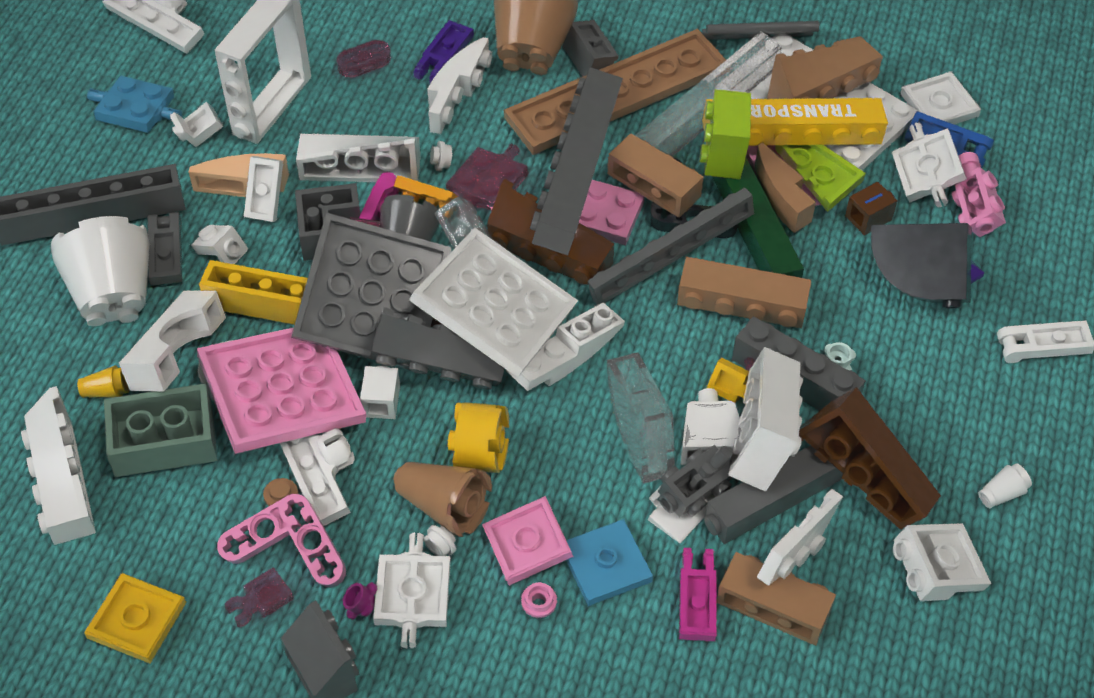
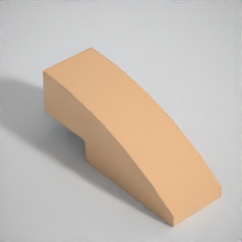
M268 153L243 154L214 159L191 166L188 172L193 191L246 197L250 157L258 156L283 161L280 192H284L289 177L286 155Z

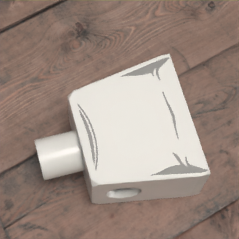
M703 389L698 393V401L687 403L680 459L681 465H687L686 460L698 449H702L705 452L713 445L718 449L722 446H727L733 453L735 441L739 439L742 428L738 427L740 417L734 402L718 401V392L715 389ZM733 453L730 458L732 463L735 462L739 455Z

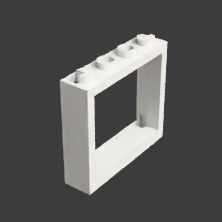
M257 0L215 49L232 135L239 139H245L258 144L311 78L300 0ZM273 27L280 70L253 102L245 59Z

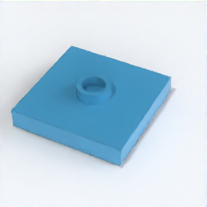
M624 519L566 540L573 555L566 562L587 606L653 581V575Z

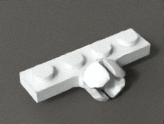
M185 0L102 1L106 9L186 54L205 35L202 27L180 16L187 6Z
M334 428L323 435H311L280 443L303 496L312 504L323 526L351 513L335 478L338 471L353 464L355 460L354 454L350 450V445L341 430Z

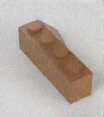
M861 36L836 41L831 47H826L824 44L817 45L813 51L805 52L803 49L795 50L791 56H786L784 53L776 54L767 99L835 98L843 93L852 91L862 84L875 80L880 72L879 69L883 56Z

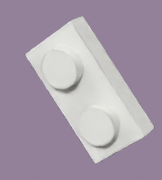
M258 156L250 157L244 217L270 222L277 221L283 168L282 160Z

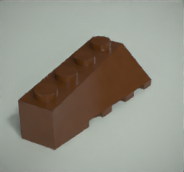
M504 178L487 222V235L489 238L510 253L520 256L523 260L537 263L552 272L570 277L580 284L588 285V280L592 279L598 272L605 271L612 266L614 243L581 223L578 224L568 255L532 244L535 231L530 229L535 211L542 212V210L537 209L538 204L536 202L538 198L529 192L524 196L512 189L514 183Z
M857 387L831 401L799 428V437L816 450L814 455L824 463L828 460L843 473L841 478L850 486L855 485L867 494L866 500L899 529H903L907 525L927 517L941 496Z

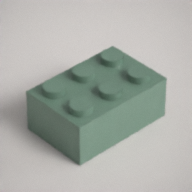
M206 383L166 389L164 392L153 391L104 399L106 454L115 477L218 461L213 407Z

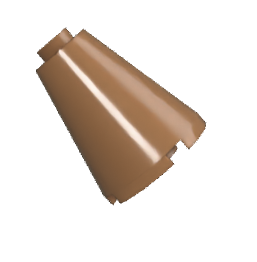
M406 462L397 469L394 475L395 490L398 494L456 536L463 537L462 533L464 532L468 534L474 532L488 510L490 503L484 500L486 490L492 492V482L490 476L483 470Z

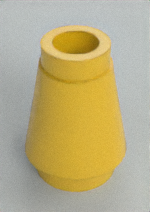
M116 365L84 378H79L77 382L78 392L82 398L121 397L130 391L121 368H118Z

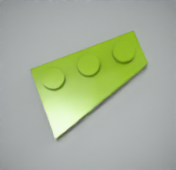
M824 145L775 146V150L784 161L804 178L803 183L827 212L864 181L865 172Z

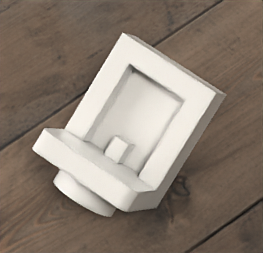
M207 102L185 119L176 112L170 115L175 125L172 129L176 136L183 142L185 140L189 141L195 147L199 146L223 127L214 108Z
M224 225L206 226L199 232V237L191 245L199 255H216L220 262L235 264L248 250V247L234 227Z

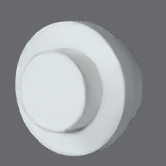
M438 141L436 147L432 146L430 163L435 164L436 171H442L443 168L449 169L452 160L451 145H445L444 141Z
M435 525L427 529V535L423 540L427 548L434 555H452L456 551L454 544L456 539L452 532L443 526L439 528Z

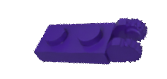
M448 20L423 52L422 58L415 66L414 77L421 80L428 73L430 65H432L434 69L429 77V83L431 84L440 69L469 44L474 37V29Z

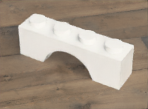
M183 291L119 362L130 391L164 392L180 373L173 353L192 340L211 336L225 320L226 316L217 291Z

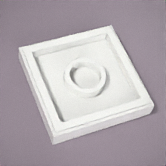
M952 72L904 86L900 93L908 105L921 113L951 124L979 117L981 108Z

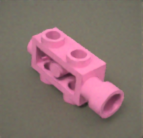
M965 152L960 154L959 158L967 180L955 184L956 190L951 194L954 202L962 209V213L958 215L959 222L968 223L972 227V232L978 237H982L1006 223L1003 215L1005 206L997 194L996 187L998 182L995 176L990 171L986 172L981 168L976 153Z

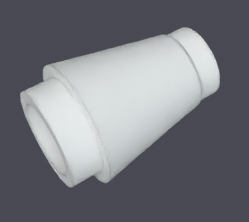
M1017 463L1012 466L1006 465L983 489L978 491V496L982 503L991 509L994 506L1027 494V489L1032 486V481L1021 465Z

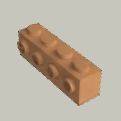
M686 256L679 284L677 305L749 319L754 316L761 321L802 329L811 280Z

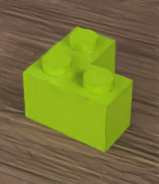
M715 89L713 100L706 103L705 119L710 120V124L706 123L704 142H707V145H701L700 162L705 163V176L741 179L750 141L751 93Z

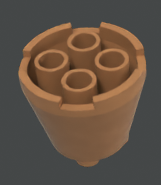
M493 0L497 54L503 61V67L509 71H518L519 68L530 69L534 74L545 75L548 68L552 66L576 18L578 0Z

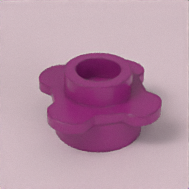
M370 582L367 586H364L360 583H354L347 589L343 597V606L347 609L348 618L353 620L359 615L367 617L371 614L375 606L376 584Z

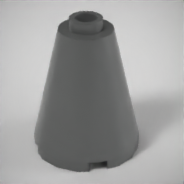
M392 195L384 199V203L380 207L381 228L427 241L432 240L441 220V213L438 208L425 200L423 205L413 202L414 197L409 195Z

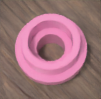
M533 583L522 594V608L532 617H547L556 608V593L545 583ZM542 599L545 601V604L536 605L533 601Z

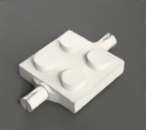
M915 123L917 132L912 124L909 130L913 140L906 146L892 151L906 197L909 202H913L932 194L936 207H942L940 198L944 206H946L948 199L944 189L967 180L948 128L935 134L924 135L920 123Z
M415 533L409 535L408 552L398 555H379L374 625L401 627L402 637L400 645L403 648H408L409 636L410 649L416 647L417 628L423 626L447 627L450 556H432L424 553V535L421 533H417V545Z

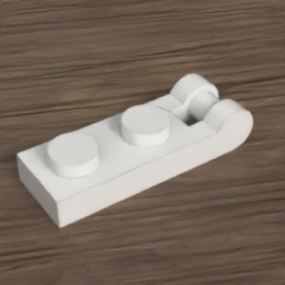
M1086 320L1007 326L997 332L999 343L1004 345L1002 353L1007 363H1016L1028 358L1092 354L1094 351V340ZM1016 341H1024V344L1016 343Z

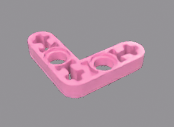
M291 494L229 529L218 540L217 549L221 557L230 563L239 564L290 535L313 578L320 585L331 588L338 586L346 576L345 564L315 509L300 494ZM296 503L300 507L304 506L300 512L304 520L309 524L301 526L298 519L293 515L288 516L292 512L291 505ZM263 520H272L275 525L273 534L267 538L259 537L257 534L259 523ZM247 530L252 539L256 541V544L253 546L248 540L240 544V552L238 554H234L231 551L227 552L231 548L230 541L232 539L242 542L249 538L244 534ZM312 531L319 532L322 537L320 546L313 550L306 549L303 544L305 535ZM324 555L327 562L332 566L337 564V567L333 570L335 575L333 578L329 579L326 575L321 576L325 569L321 561L316 557Z

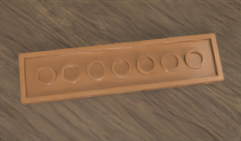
M695 29L600 69V71L623 78L610 122L727 72L729 62L698 29ZM580 78L504 109V119L533 155L557 145L562 131L568 133L563 128L568 113L574 114L569 112Z

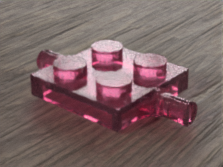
M510 144L500 155L477 147L445 184L446 190L455 193L462 200L454 209L458 217L464 218L472 207H481L492 211L504 178L514 183L512 188L514 190L524 181L529 174L528 166L513 160L520 152L516 145Z

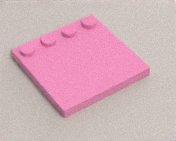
M294 327L197 348V358L235 454L328 432L334 428L340 429L366 422L364 407L337 350L291 338Z

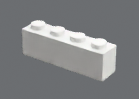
M300 134L296 157L299 180L376 182L383 172H391L396 177L399 175L418 181L421 158L419 137Z
M57 386L51 387L25 414L26 430L21 431L26 450L31 449L32 457H28L26 460L31 477H36L37 484L32 486V491L37 506L42 504L43 513L37 514L42 533H49L54 545L95 534L96 530L73 425Z

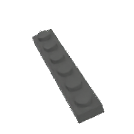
M743 188L736 193L728 195L720 203L701 211L698 216L676 226L671 232L661 238L652 240L634 254L625 256L620 262L607 270L598 272L592 279L588 280L593 301L597 305L606 303L753 215L752 194L746 188Z

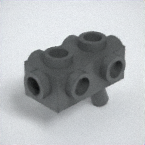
M715 445L705 452L702 449H698L686 460L687 465L680 470L675 466L666 472L660 479L663 483L658 490L660 494L659 501L662 507L668 513L675 512L679 518L687 512L693 517L707 505L705 499L713 494L716 497L728 491L732 487L730 483L732 477L728 476L730 465L732 464L730 458L733 453L731 449L727 446H722L718 449Z

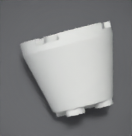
M104 216L78 222L80 228L72 230L67 234L60 232L56 234L51 241L53 262L81 316L86 319L87 325L100 326L106 322L116 320L122 323L137 320L139 318L138 312L146 304L150 247L146 227L144 225L130 224L127 217Z

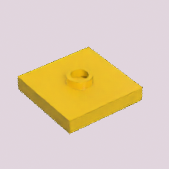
M121 573L84 634L89 640L150 664L186 605L185 597Z

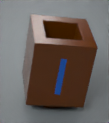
M876 182L849 197L845 217L863 235L871 232V225H885L892 221L897 200L890 191L886 190L879 182Z

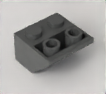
M317 600L310 603L281 637L285 655L310 698H345L358 691L355 676L359 675V671L354 662L356 655L346 638L342 641L340 640L336 632L339 628L330 610L328 609L323 612Z

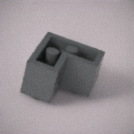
M356 183L295 190L303 260L308 261L314 258L326 212L358 221L360 206Z

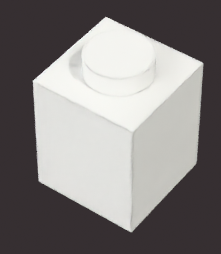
M365 366L360 401L366 412V418L396 419L400 391L398 368Z

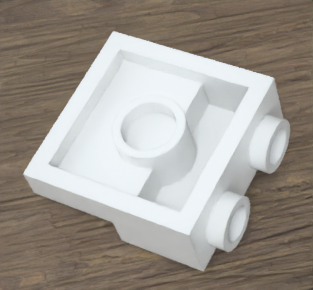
M963 523L907 525L893 540V554L897 560L903 561L908 573L906 577L907 586L911 591H916L920 601L949 600L956 592L984 591L991 584Z

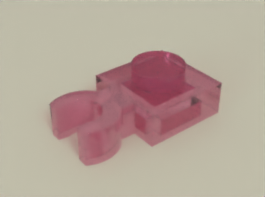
M273 567L243 586L245 596L232 597L224 605L228 614L236 609H243L241 614L234 617L236 625L243 627L251 621L253 614L257 611L265 618L292 601L294 597L290 588Z

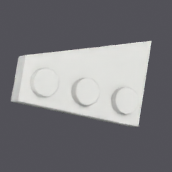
M831 489L825 495L820 508L814 506L807 513L800 526H794L771 549L757 578L769 586L779 577L785 579L795 565L798 567L802 566L810 553L815 556L825 543L826 538L822 535L843 496Z

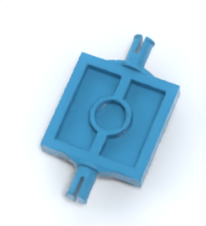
M120 76L110 90L104 92L90 88L87 93L88 100L100 102L94 110L95 120L149 133L154 124L161 119L172 120L170 115L174 112L182 117L181 110L168 107L174 98L173 88Z

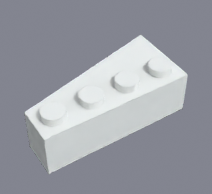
M766 347L759 354L749 370L743 403L746 405L738 424L742 431L739 439L735 441L733 453L739 456L730 465L728 476L766 491L789 456L794 457L799 451L802 438L799 437V428L802 423L799 409L803 399L800 396V388L803 382V378L800 377V362Z

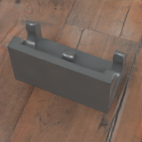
M595 20L573 22L562 46L582 77L588 74L590 67L597 70L614 64V61L618 60L619 57Z

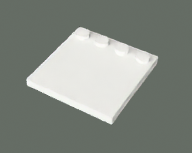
M476 228L418 286L409 301L517 378L578 302L573 296Z

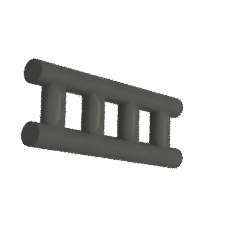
M819 21L706 24V29H702V34L708 40L772 38L778 33H785L791 37L813 36V32H819Z

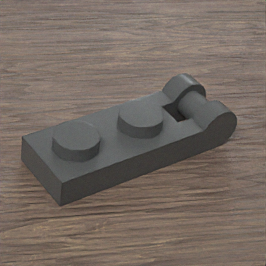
M171 212L169 216L159 217L158 214L148 215V238L150 242L148 270L151 285L183 282L182 223L180 212Z

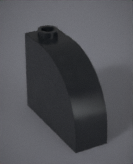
M968 223L871 225V245L875 261L882 274L892 285L915 299L942 303V308H962V303H971L972 227Z

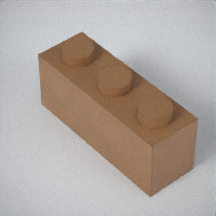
M629 134L609 153L608 175L679 218L701 197L702 175L633 134Z
M735 552L720 583L716 603L816 646L831 612L836 594L820 584H811L801 580L792 573L785 579L779 577L768 586L757 578L764 563L754 556Z

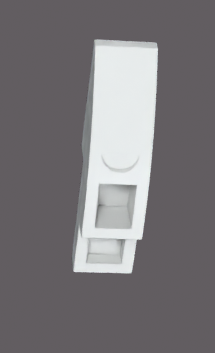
M483 37L459 51L440 69L428 87L430 132L441 134L445 125L451 123L455 104H460L462 96L471 97L475 88L480 87L485 67L489 68L492 61V51H489V38Z
M601 303L558 326L556 335L544 344L518 378L508 370L506 372L527 391L543 382L551 386L598 352L624 326L625 321L605 303Z

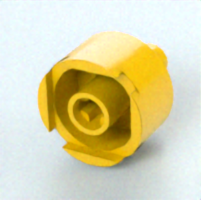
M457 402L454 412L455 422H457L456 429L450 430L448 435V450L454 451L453 466L476 468L488 473H500L499 470H503L509 445V438H505V427L509 428V412L507 407Z

